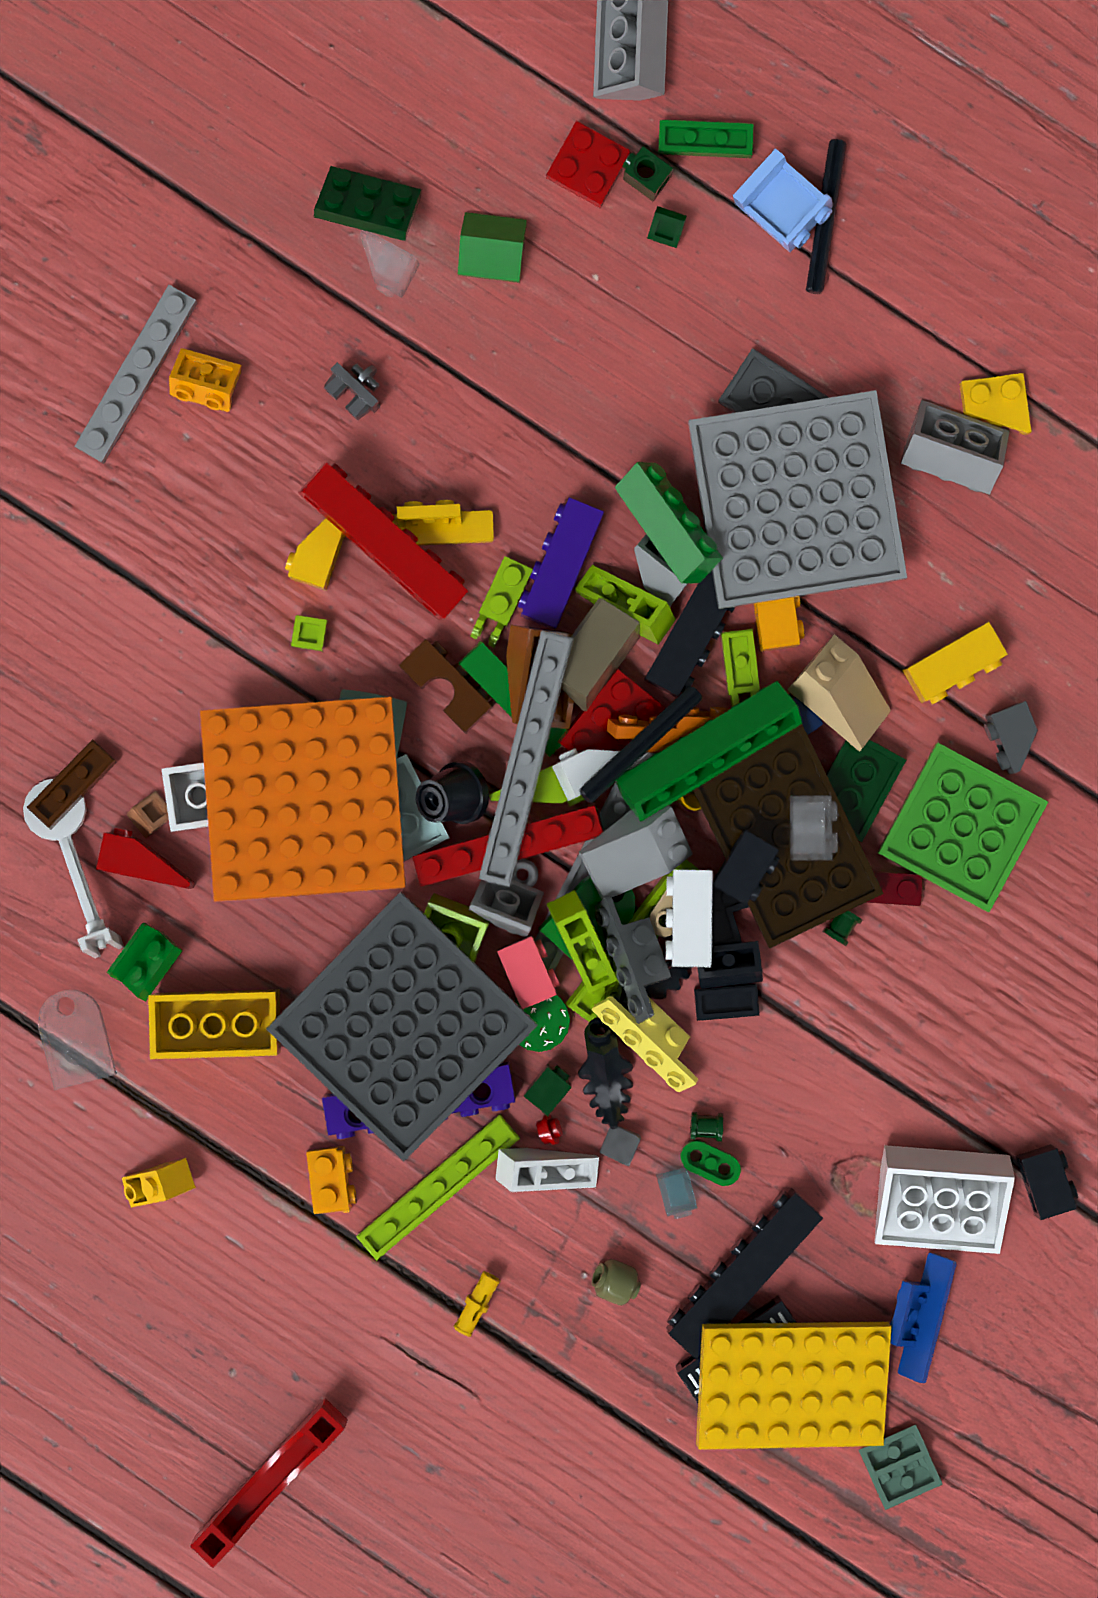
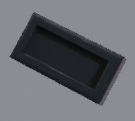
M757 984L694 989L697 1021L760 1016Z

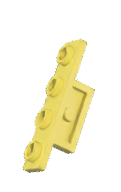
M612 996L596 1003L592 1011L627 1046L631 1047L649 1067L653 1068L670 1087L677 1092H681L696 1085L698 1078L678 1060L690 1036L650 997L648 998L654 1011V1016L639 1024L636 1022L635 1017Z

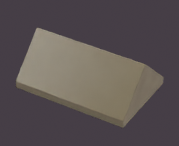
M599 598L570 637L573 638V643L561 689L583 711L589 709L606 682L638 641L640 622L604 599Z

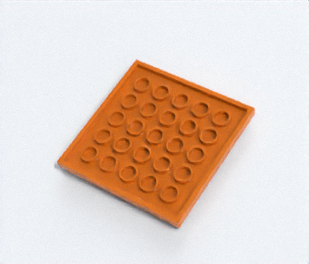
M392 697L200 710L214 902L406 888Z

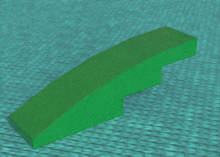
M480 641L459 664L512 718L507 667ZM551 727L545 750L549 757L561 746L557 741L567 729Z

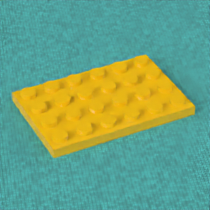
M889 1322L702 1324L696 1433L698 1450L884 1446L891 1325Z

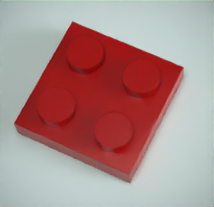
M576 121L549 168L546 179L601 208L631 150Z

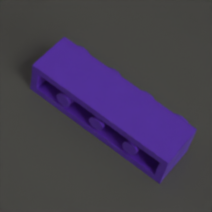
M570 497L566 505L560 503L554 517V521L559 522L554 534L548 532L542 546V550L547 551L543 562L536 561L530 578L535 580L530 592L524 590L518 607L523 609L521 617L550 629H557L604 511Z

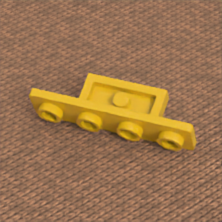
M439 500L435 502V505H423L419 501L405 502L404 506H398L397 514H392L395 517L393 523L401 530L404 527L410 530L419 539L416 543L418 545L487 543L494 541L493 512L491 510L461 511L460 504H454L452 500Z

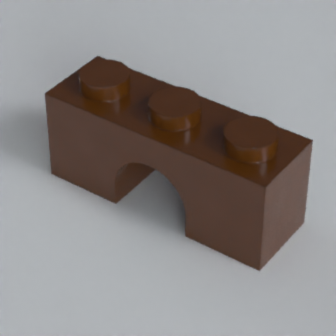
M425 639L399 666L421 689L435 679H445L453 685V700L443 711L466 734L492 709V706L488 703L492 697L480 685L475 689L467 681L470 675L460 664L456 663L452 666L444 658L448 652L436 640L430 644Z

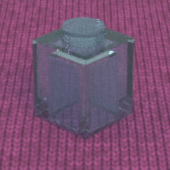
M685 1167L656 1175L667 1216L673 1215L674 1219L687 1217L692 1214L691 1210L698 1208L689 1173Z

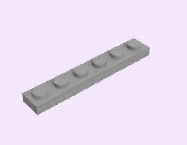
M168 285L74 447L99 462L105 463L198 302L195 299Z

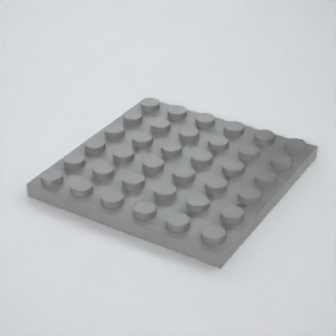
M877 390L688 421L705 531L716 542L717 550L723 557L712 570L718 609L892 582L907 578Z

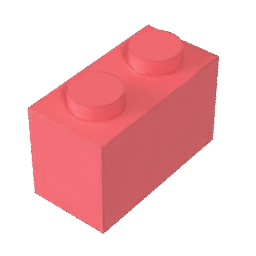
M529 936L497 950L522 1009L557 995L555 988L560 986L554 969L547 970L543 962V958L548 957L541 939L535 941L533 936Z

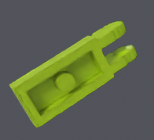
M504 556L479 610L480 616L470 637L477 640L484 629L483 626L486 619L489 618L497 622V625L489 637L488 645L493 648L496 646L504 627H507L530 578L532 568Z
M753 629L721 633L727 692L730 695L731 708L739 703L738 694L750 693L751 697L760 690Z

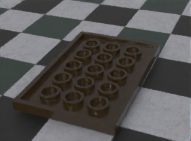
M802 724L693 790L725 859L743 829L779 850L776 856L780 859L771 874L766 872L760 881V884L763 885L760 894L754 902L749 899L747 903L769 949L884 894Z

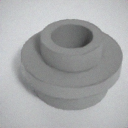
M519 859L513 880L533 887L538 879L537 867L530 860ZM521 868L526 869L529 873V877L524 881L519 880L516 876L517 871Z

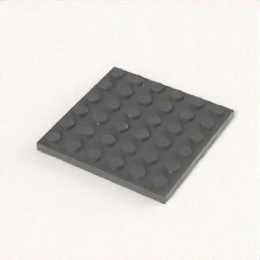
M400 891L266 1030L404 1162L538 1024Z

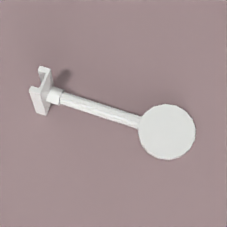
M53 779L44 780L35 785L26 796L23 806L24 820L30 830L39 837L59 841L87 922L85 927L88 935L78 939L81 951L93 958L101 956L99 949L106 948V944H110L117 949L124 948L121 936L106 928L103 919L99 917L72 840V835L84 823L87 811L85 798L83 797L50 830L26 808Z

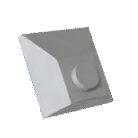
M646 534L634 548L643 586L652 595L666 601L670 607L688 584L680 583Z
M481 880L469 909L495 926L505 929L509 933L527 938L544 892L512 880L511 887Z

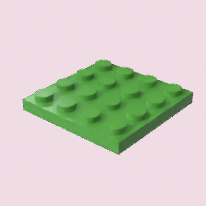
M935 743L877 853L976 907L990 912L1048 801L944 745Z

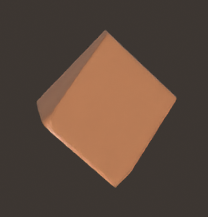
M156 791L133 806L127 813L128 818L145 838H148L169 821L167 804Z

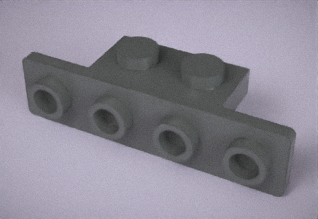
M607 897L594 906L595 919L604 932L607 952L613 957L618 982L624 987L629 1012L639 1024L654 1016L645 986L667 980L671 975L650 918L622 925L612 898Z

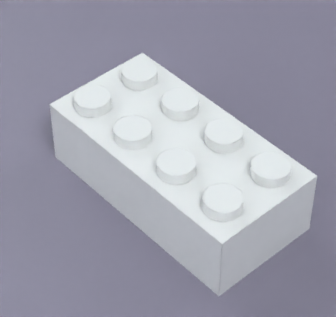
M204 763L163 768L162 776L171 832L208 827Z

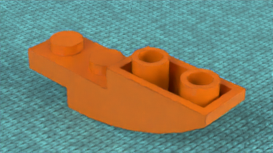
M695 706L647 752H661L676 743L681 737L689 735L702 727L706 722L717 718L729 709L710 707V711H699V708ZM619 715V719H608L607 732L618 739H634L657 716H650L649 721L638 720V717L632 715Z

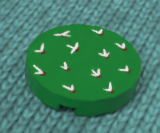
M555 995L523 1009L538 1026L519 1044L520 1046L530 1051L542 1052L553 1049L563 1041L568 1033L570 1017L568 1008L561 997ZM516 998L514 1002H516V1003L520 1006V1004H519V1002H518V1000H517V998Z

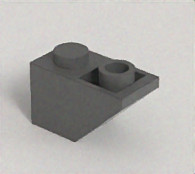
M1026 701L985 716L987 723L984 724L986 734L990 741L995 740L999 750L996 753L998 764L1002 770H1007L1008 774H1015L1021 771L1038 731Z

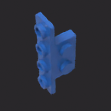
M929 1253L927 1256L921 1282L902 1281L901 1288L897 1294L894 1316L890 1322V1344L904 1347L898 1374L918 1383H926L957 1265L956 1261L935 1253Z

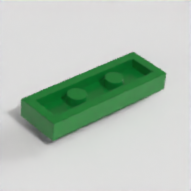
M660 120L658 154L752 158L754 124Z

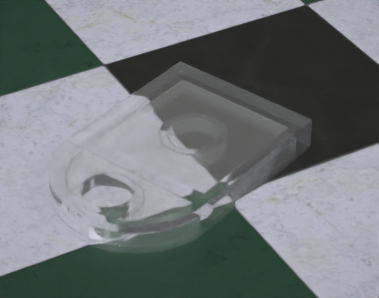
M73 989L64 990L50 996L40 1009L38 1028L54 1090L116 1075L117 1070L103 1015L95 999L83 991ZM63 997L72 999L75 1004L74 1011L70 1015H65L59 1010L58 1004Z

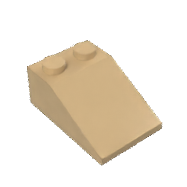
M835 634L816 653L787 689L858 751L865 746L891 711L860 656Z

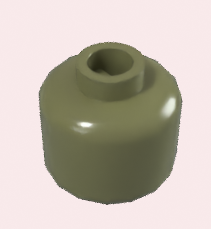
M609 1259L604 1264L600 1263L592 1276V1286L595 1287L596 1295L619 1306L628 1303L630 1299H635L640 1291L641 1283L638 1281L636 1269L614 1259Z

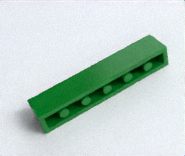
M778 681L760 689L755 695L734 705L730 710L706 722L702 727L689 735L681 737L676 743L661 752L653 754L648 760L633 769L627 770L616 780L622 798L639 821L642 822L801 725L802 720L798 706Z

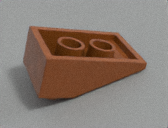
M511 625L506 659L512 723L518 724L541 631L571 637L573 633ZM562 689L551 727L570 729L574 701Z

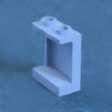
M776 148L733 195L735 204L790 253L795 247L799 249L807 242L811 235L809 232L817 223L821 225L829 218L832 213L831 208L833 207L831 197L828 194L823 195L786 162L785 156Z

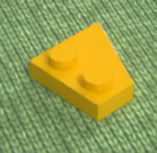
M1023 373L967 380L959 383L964 415L987 420L990 424L999 427H1008L1019 431L1023 435L1032 433Z

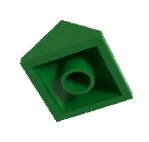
M465 212L460 234L458 275L520 283L527 220Z

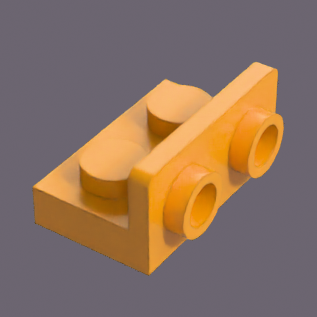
M181 348L169 376L170 395L181 401H191L205 405L212 410L229 412L232 406V395L241 374V365Z
M345 1146L307 1150L313 1213L322 1214L338 1211L349 1213L352 1209V1204L357 1203L355 1185H349L348 1173L353 1172L351 1153H345Z

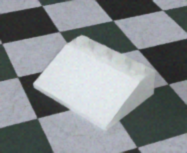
M884 1145L879 1178L875 1244L1000 1254L1015 1179L1010 1155Z

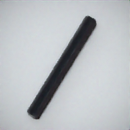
M831 139L828 146L821 193L823 195L828 194L831 197L833 207L831 208L832 213L829 218L821 225L817 223L815 228L806 291L812 294H821L824 289L846 142L838 139Z
M688 687L580 788L579 793L587 802L593 803L702 701L703 697L694 687Z

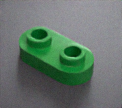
M690 1140L681 1149L680 1159L687 1170L721 1186L732 1185L738 1180L741 1168L733 1155L701 1140ZM693 1150L701 1152L702 1155L699 1160L694 1161L690 1158V1153ZM722 1163H727L730 1166V1170L726 1174H721L718 1171Z

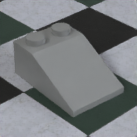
M669 805L642 822L630 810L579 851L601 899L612 898L669 874L693 854L675 813Z

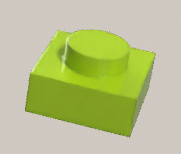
M296 615L291 646L323 652L328 621Z

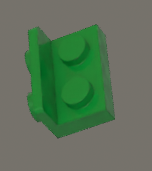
M142 923L110 966L107 973L112 978L122 982L137 998L146 1002L148 995L152 994L183 950L163 932L147 923Z

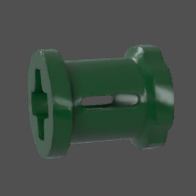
M847 911L836 916L829 927H824L822 932L842 945L847 946L849 943L847 938L856 924H861L863 920L854 913Z
M691 1112L690 1139L695 1140L696 1137L715 1138L716 1141L722 1142L723 1113H718L717 1116L698 1115L697 1112Z

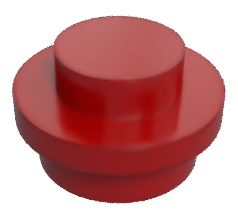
M550 1114L549 1116L543 1115L542 1120L536 1123L541 1141L545 1145L550 1143L552 1145L559 1144L560 1136L563 1135L559 1120L557 1118L553 1119Z

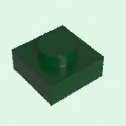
M657 206L647 239L677 248L687 216Z

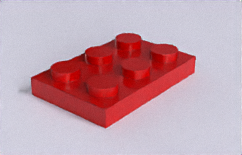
M616 669L589 709L580 712L570 725V729H567L557 742L568 751L576 748L578 754L586 750L621 751L633 739L613 737L607 732L608 719H619V715H632L638 717V720L649 721L650 716H658L665 710V707L619 669Z

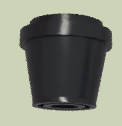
M456 761L445 765L438 774L422 782L416 791L417 808L420 814L430 822L453 821L458 824L475 822L484 815L489 803L488 786L483 774L476 766L466 761Z

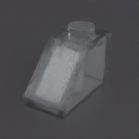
M361 230V240L374 283L377 284L376 289L389 297H393L396 294L402 298L420 266L418 257L371 232Z

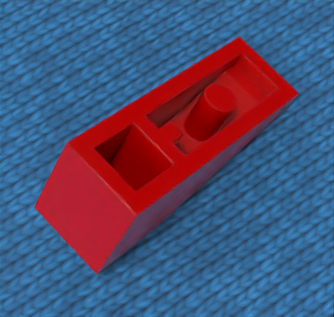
M114 828L113 833L104 832L96 870L186 889L194 888L195 882L144 841L132 837L133 831Z

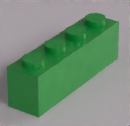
M637 462L614 487L681 584L700 583L723 559L717 550L716 542L702 529L699 518L688 509L683 502L682 494L671 485L666 478L665 470L657 463Z

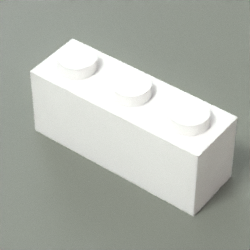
M673 870V877H667L666 896H673L672 909L666 908V928H672V941L666 940V960H672V966L711 967L712 870Z

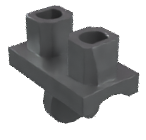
M336 363L331 368L333 374L324 385V389L335 400H338L349 389L355 397L345 408L354 418L359 420L370 410L375 413L379 409V401L364 388L367 385L372 391H375L380 386L373 379L377 372L373 365L364 370L358 364H355L351 371L358 377L357 380L339 363Z

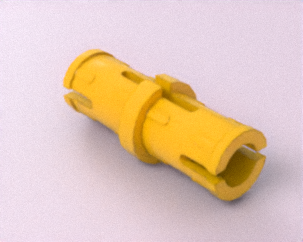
M486 1271L482 1272L472 1294L467 1295L465 1299L466 1305L453 1326L456 1331L468 1337L472 1336L482 1314L487 1313L489 1309L488 1303L501 1282L498 1277Z

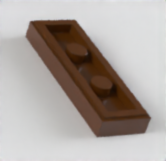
M92 739L26 808L52 830L117 763L116 760Z

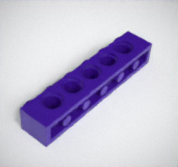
M509 1062L500 1063L483 1081L491 1089L488 1097L478 1098L472 1092L452 1113L460 1112L461 1117L479 1114V1109L491 1107L492 1111L509 1109L510 1103L516 1100ZM333 1093L322 1097L328 1136L336 1134L337 1139H344L355 1136V1131L367 1129L368 1134L373 1133L361 1120L353 1119L350 1115V1110Z

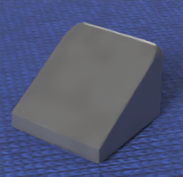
M620 1126L616 1129L609 1127L599 1153L626 1166H630L641 1136Z

